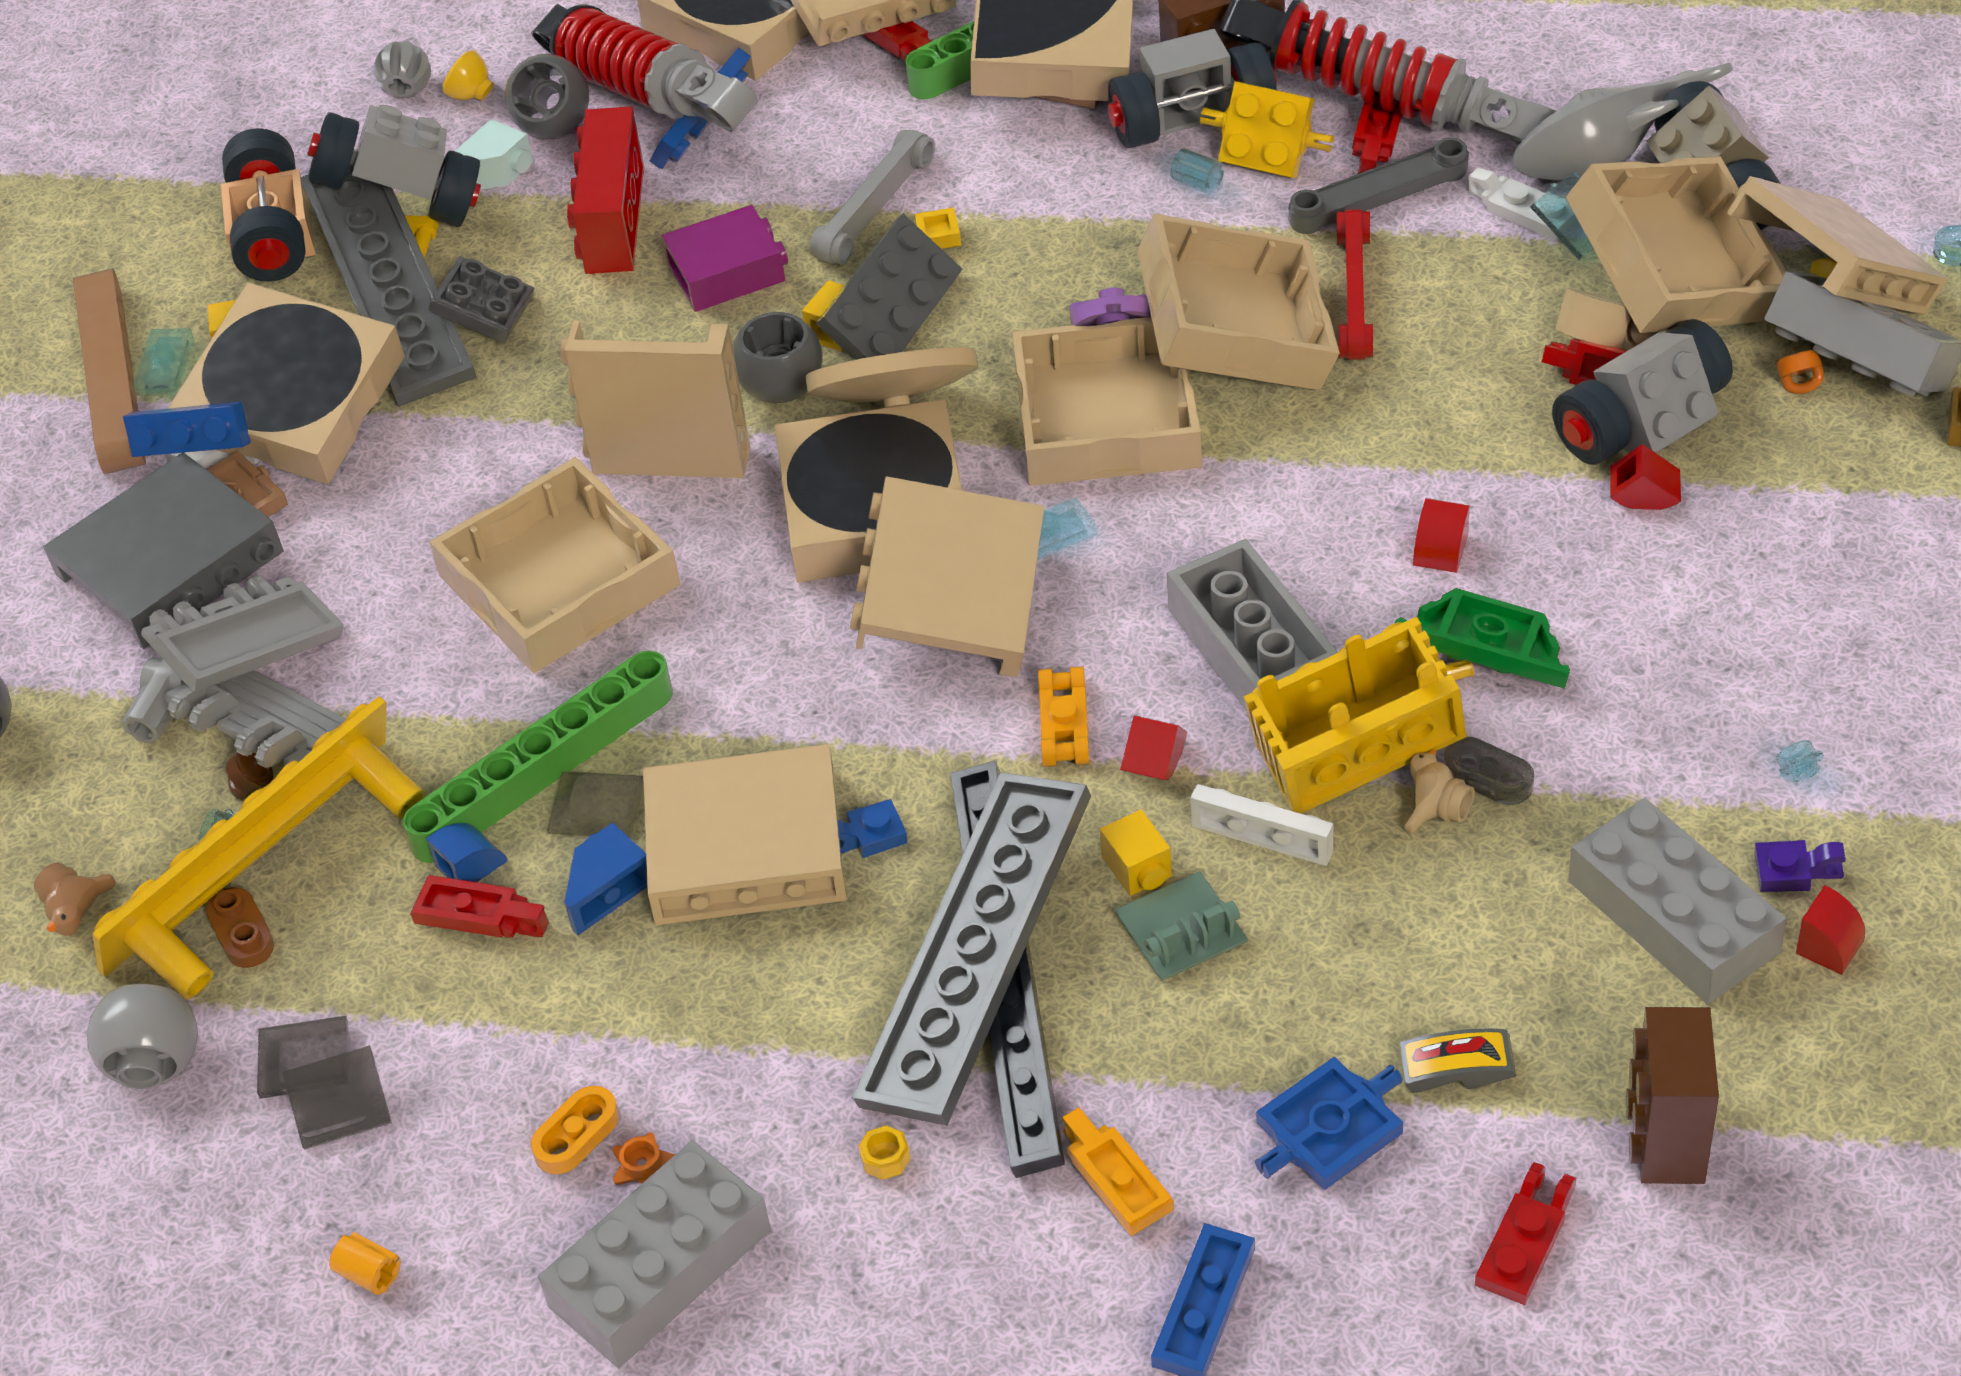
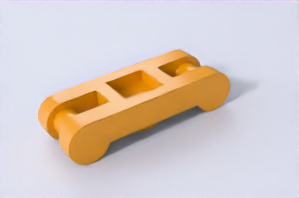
M1084 666L1070 667V672L1052 673V668L1038 669L1043 767L1057 766L1058 761L1075 760L1076 765L1090 764ZM1072 690V695L1054 696V691Z

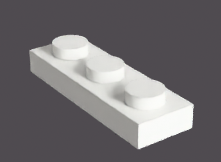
M1197 784L1190 797L1192 827L1327 866L1333 854V823L1324 821L1319 817L1303 815L1276 807L1269 802H1258L1234 795L1224 789H1214Z

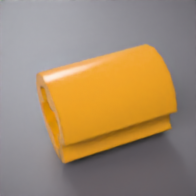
M353 1231L350 1236L343 1235L337 1242L331 1253L329 1265L330 1269L338 1275L375 1295H381L397 1278L401 1261L397 1254Z

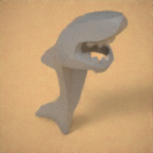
M1726 63L1698 71L1687 70L1652 83L1583 90L1577 93L1567 104L1539 123L1522 140L1513 155L1514 167L1528 177L1550 180H1579L1591 164L1626 162V159L1630 158L1652 126L1654 119L1679 106L1678 100L1662 101L1669 92L1689 82L1704 81L1710 83L1729 74L1733 67L1731 63Z

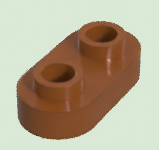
M237 887L226 888L219 891L208 901L206 915L227 958L233 965L241 968L255 967L270 957L274 949V940L248 891Z

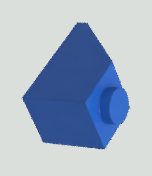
M611 823L598 833L590 835L582 844L574 849L564 903L572 931L577 936L648 887L646 853L614 823Z

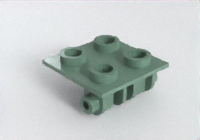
M1200 871L1114 909L1115 914L1161 981L1248 942V938L1236 922V920L1240 919V912L1233 901L1225 903L1223 900H1220Z

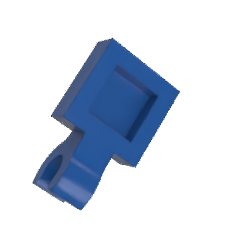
M891 799L846 812L847 823L838 820L841 854L858 848L862 858L907 844V832Z

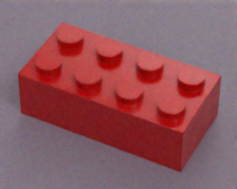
M633 106L585 109L584 124L577 127V141L580 151L574 152V169L577 177L571 178L570 183L571 197L574 204H568L567 206L569 228L576 229L577 233L574 236L576 259L583 260L585 274L634 271L644 162Z

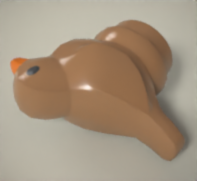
M59 862L45 867L34 882V890L38 893L39 899L44 903L46 915L50 920L47 930L64 936L75 934L80 927L81 919L85 916L95 898L115 886L116 881L114 877L110 874L97 877L78 876L73 868L66 867Z

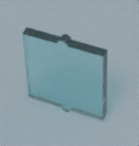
M1575 171L1558 185L1552 183L1547 189V193L1535 201L1530 208L1580 260L1594 248L1566 199L1567 194L1581 178Z

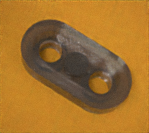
M1466 737L1446 746L1444 764L1452 771L1454 778L1463 779L1466 785L1474 787L1475 792L1505 805L1520 804L1532 795L1534 770L1526 760L1475 737ZM1464 764H1470L1474 767L1468 768Z

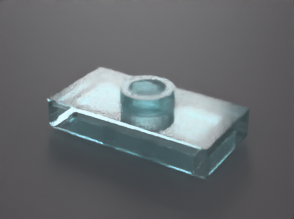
M191 328L151 329L133 385L137 396L176 395L178 393L194 341Z
M1077 497L1044 510L1037 560L1097 536L1096 523Z

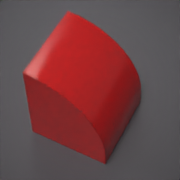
M1641 444L1610 466V498L1630 509L1662 510L1672 507L1681 502L1680 469L1644 444Z
M1425 498L1416 534L1413 566L1457 573L1468 538L1470 505Z
M1134 715L1120 770L1165 781L1169 780L1174 774L1183 752L1188 732L1179 725Z
M1824 885L1802 918L1796 954L1842 975L1865 939V925L1859 912L1844 896Z

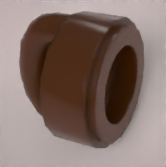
M235 752L226 762L229 789L231 794L237 799L248 797L256 790L270 784L273 780L272 767L265 768L257 764L256 753H252V755L247 757Z

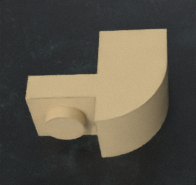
M1566 288L1555 328L1564 334L1580 340L1629 350L1658 333H1640L1623 302H1618L1605 295Z

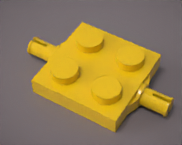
M1235 81L1230 105L1226 112L1208 109L1207 107H1204L1201 112L1202 115L1215 117L1216 119L1200 117V124L1222 128V143L1218 161L1286 177L1296 178L1298 176L1301 158L1308 148L1328 153L1331 151L1332 145L1319 143L1318 140L1328 143L1334 142L1333 135L1312 132L1310 118L1315 98Z

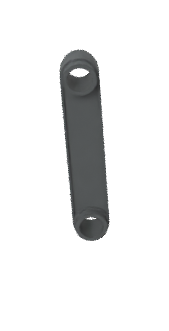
M1444 138L1438 141L1432 148L1316 190H1300L1292 195L1289 203L1288 220L1290 225L1298 233L1312 234L1326 225L1337 222V212H1345V209H1362V211H1367L1444 182L1458 181L1465 176L1468 170L1469 152L1467 145L1458 138Z

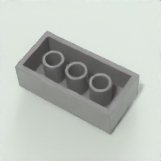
M1785 272L1764 320L1777 325L1775 333L1799 342L1800 338L1813 342L1815 345L1812 350L1825 357L1837 360L1839 356L1852 360L1851 368L1873 378H1876L1877 374L1890 378L1892 381L1889 386L1907 395L1915 396L1916 393L1929 396L1930 392H1945L1948 389L1961 362L1960 339L1892 308L1836 296L1823 287L1827 279L1817 274Z
M1243 539L1167 572L1168 610L1245 710L1246 706L1243 696L1252 693L1261 678L1267 675H1274L1278 681L1295 673L1301 666L1307 663L1319 662L1338 653L1247 539Z
M1645 797L1571 846L1568 882L1707 1005L1781 953L1787 918Z
M691 1140L538 1275L548 1308L619 1369L771 1231L764 1197L696 1142Z

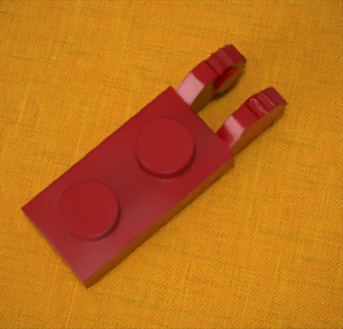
M1536 1162L1531 1164L1523 1180L1520 1193L1515 1192L1475 1275V1286L1522 1305H1526L1564 1224L1565 1210L1573 1195L1577 1181L1576 1177L1564 1173V1176L1556 1186L1551 1206L1534 1200L1538 1190L1543 1185L1546 1166Z

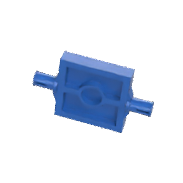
M1335 1056L1256 1111V1123L1277 1145L1265 1155L1255 1160L1258 1171L1261 1174L1263 1173L1265 1178L1269 1179L1274 1173L1291 1162L1302 1168L1323 1190H1326L1403 1134V1121L1385 1105L1382 1098L1383 1095L1403 1082L1400 1072L1397 1069L1394 1071L1395 1067L1390 1064L1373 1078L1366 1080L1361 1076L1351 1073Z

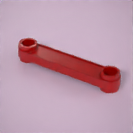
M1345 209V212H1337V245H1345L1347 280V324H1339V358H1347V360L1373 358V324H1365L1363 281V244H1370V211H1362V209Z

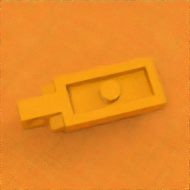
M1080 1107L1062 1117L1065 1125L1063 1133L1072 1144L1067 1147V1153L1072 1159V1164L1131 1237L1174 1211V1200L1114 1126L1109 1129L1106 1125H1103L1097 1129Z

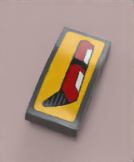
M1506 1029L1455 1030L1420 1036L1400 1042L1405 1084L1411 1093L1426 1091L1460 1080L1467 1089H1475L1516 1077L1510 1034Z

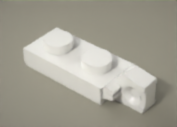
M1478 167L1468 177V193L1480 198V202L1487 206L1488 212L1551 240L1557 241L1578 220L1569 203L1514 179H1508L1507 176H1500L1498 178L1495 172Z

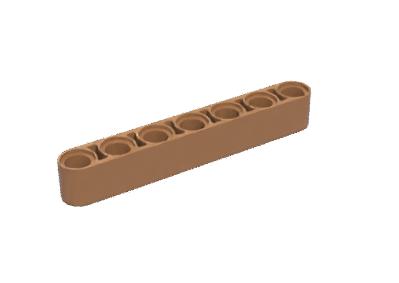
M112 268L73 277L94 445L103 474H109L146 465L145 456L132 457L123 420L124 415L139 410L122 294L116 273Z

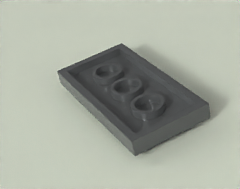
M903 213L885 232L816 322V325L855 360L902 352L963 269Z

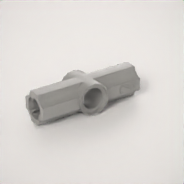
M152 657L144 664L140 676L141 690L121 721L125 733L132 735L139 742L153 744L155 739H160L172 719L169 710H167L169 703L165 700V693L185 683L162 657L160 659Z

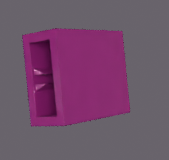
M752 204L662 235L667 264L694 312L786 281L783 267L788 264L786 250L781 241H774L773 231L766 217L761 219Z

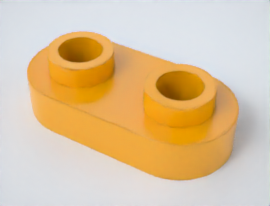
M587 1086L573 1093L532 1136L531 1149L537 1166L550 1174H563L576 1168L616 1127L619 1120V1111L614 1095L608 1089L601 1086ZM592 1114L601 1115L597 1120H586ZM557 1149H567L560 1154H552Z

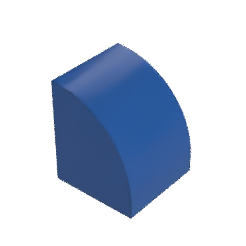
M468 823L448 825L426 838L435 866L447 878L478 882L508 861L507 857L476 827Z

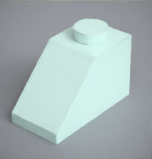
M490 119L455 150L463 155L480 160V169L476 182L481 184L480 190L509 185L520 174L525 173L533 163L527 133L493 119Z

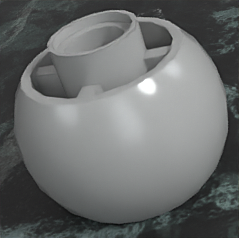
M131 984L119 987L108 993L100 1000L91 1014L87 1029V1047L94 1065L107 1078L134 1089L152 1088L176 1078L191 1061L198 1039L197 1022L190 1005L177 992L153 984Z

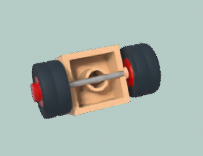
M262 128L248 129L233 136L227 142L222 154L223 174L226 183L220 184L225 235L237 271L258 281H278L294 274L301 267L305 257L316 255L310 204L300 179V170L296 169L294 152L289 142L282 135L272 130Z

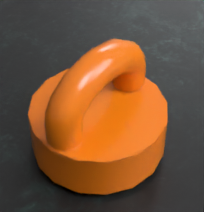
M1813 350L1784 357L1776 363L1782 385L1790 393L1806 394L1817 389L1823 382L1824 371L1819 353ZM1812 371L1813 377L1811 380L1800 384L1793 382V376Z

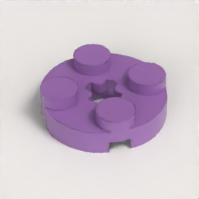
M1117 287L1099 291V298L1075 302L1069 306L1070 320L1074 326H1097L1120 320L1151 317L1147 295H1124V290Z

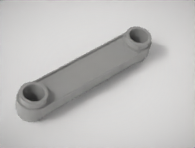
M901 130L897 134L890 152L826 226L820 225L816 228L810 241L811 255L817 257L820 261L832 265L846 264L852 255L855 239L910 174L917 168L924 169L930 165L935 153L934 139L915 130Z

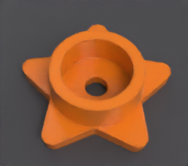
M652 1132L647 1133L645 1136L631 1138L623 1146H614L612 1149L620 1162L613 1181L617 1185L632 1181H638L643 1184L675 1154L660 1150ZM640 1159L646 1160L644 1165L637 1164Z

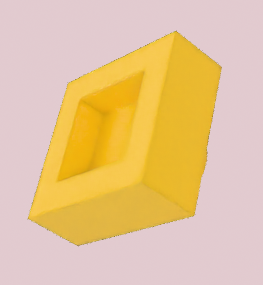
M954 207L914 214L916 226L941 249L962 246Z

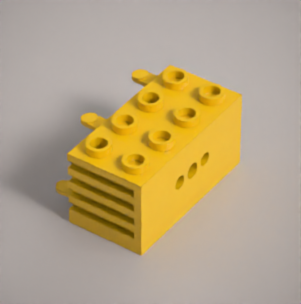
M1417 616L1403 623L1391 624L1382 633L1367 640H1364L1360 634L1354 635L1345 641V646L1338 653L1319 662L1307 663L1301 666L1295 673L1278 681L1274 675H1267L1257 682V687L1252 693L1243 696L1255 745L1293 812L1303 813L1410 764L1413 756L1417 753H1428L1430 750L1438 751L1467 737L1460 688L1451 674L1448 675L1447 666L1444 661H1439L1438 651L1434 645H1430V638L1426 631L1422 632L1421 623Z

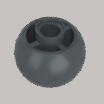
M537 54L519 63L511 72L505 87V105L512 121L523 132L537 138L557 139L575 130L583 121L585 109H588L589 88L583 74L571 61L558 55ZM550 76H562V78L558 79L560 84L551 80ZM559 93L558 103L548 109L547 101L552 94ZM541 113L544 117L533 118L532 115Z
M769 312L754 317L739 330L732 345L739 384L752 397L764 402L786 403L800 398L808 392L806 375L822 368L823 351L817 334L806 321L790 313Z

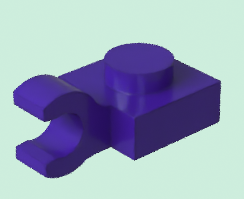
M1805 840L1755 843L1754 854L1760 892L1810 891L1811 879L1844 878L1842 863L1845 862L1846 857L1844 846L1841 842L1823 843L1808 852Z

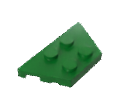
M1458 588L1443 594L1440 600L1430 601L1419 607L1417 618L1421 623L1422 632L1426 631L1430 638V645H1434L1439 653L1446 654L1455 660H1467L1488 666L1499 673H1512L1565 689L1570 668L1568 665H1561L1558 659L1560 646L1556 637L1549 631L1551 626L1545 613ZM1400 617V618H1398V619L1395 620V623H1397V622H1402V623H1403V622H1406L1407 620L1404 619V618H1402V617Z

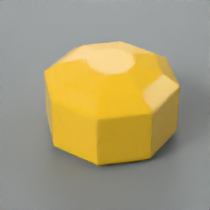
M887 1125L867 1131L858 1145L865 1173L881 1180L901 1175L911 1160L904 1132Z

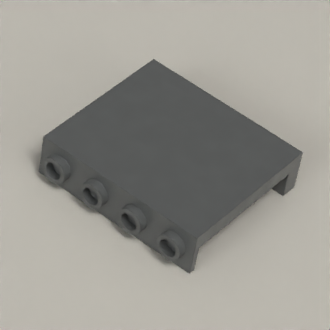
M180 453L43 546L56 576L65 583L73 578L132 627L142 649L150 646L141 636L142 628L150 626L149 616L154 611L159 609L165 610L173 618L172 608L176 606V603L188 601L192 607L200 611L201 607L207 606L224 594L223 590L227 588V585L240 583L284 552L273 521L186 453Z

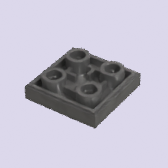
M459 256L431 300L429 312L505 344L528 306L535 288L523 283L515 276L504 275L485 267L478 260Z

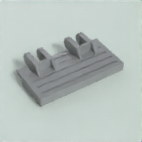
M261 575L250 577L246 582L247 591L242 589L238 583L227 585V588L223 590L224 600L201 607L200 613L188 601L176 603V606L172 608L173 618L165 610L159 609L154 611L149 616L150 626L142 628L141 636L193 692H197L335 640L341 636L344 624L303 582L297 584L288 576L274 581L272 587Z
M255 670L197 692H193L184 683L165 693V700L169 703L167 710H169L170 716L177 720L185 719L188 716L191 727L201 732L206 730L207 727L210 728L217 724V730L236 739L233 746H235L237 753L247 757L252 755V753H256L257 764L265 768L273 767L274 764L277 765L284 761V766L294 760L299 762L312 751L313 745L323 734L336 729L346 720Z

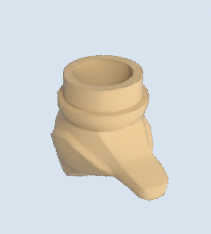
M1435 750L1414 755L1410 762V773L1414 780L1415 809L1406 822L1404 829L1413 834L1424 822L1439 816L1446 822L1453 820L1462 823L1472 807L1475 794L1474 787L1466 785L1463 779L1454 778L1452 771L1445 764L1437 761Z

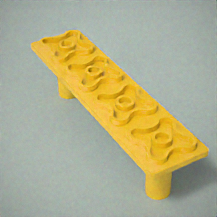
M378 696L368 705L362 703L357 706L340 726L323 734L313 745L312 751L299 762L297 760L291 761L270 784L253 792L244 801L241 810L228 821L226 819L218 821L196 845L180 852L170 863L169 870L155 881L150 879L144 882L122 906L106 913L98 921L92 934L98 971L106 977L135 953L185 1000L192 999L209 984L214 972L172 930L353 779L397 818L402 819L408 809L423 799L425 792L379 749L386 742L387 702Z

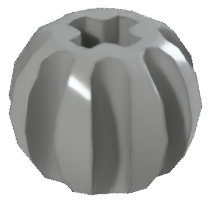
M394 41L386 45L378 53L374 63V75L378 85L384 92L393 95L395 98L415 97L418 91L426 88L431 76V65L428 61V56L421 47L414 46L408 41Z

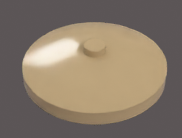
M973 348L923 349L862 358L820 368L806 375L808 394L812 396L847 402H884V408L908 405L910 404L909 397L947 386L976 371L979 367L976 350Z

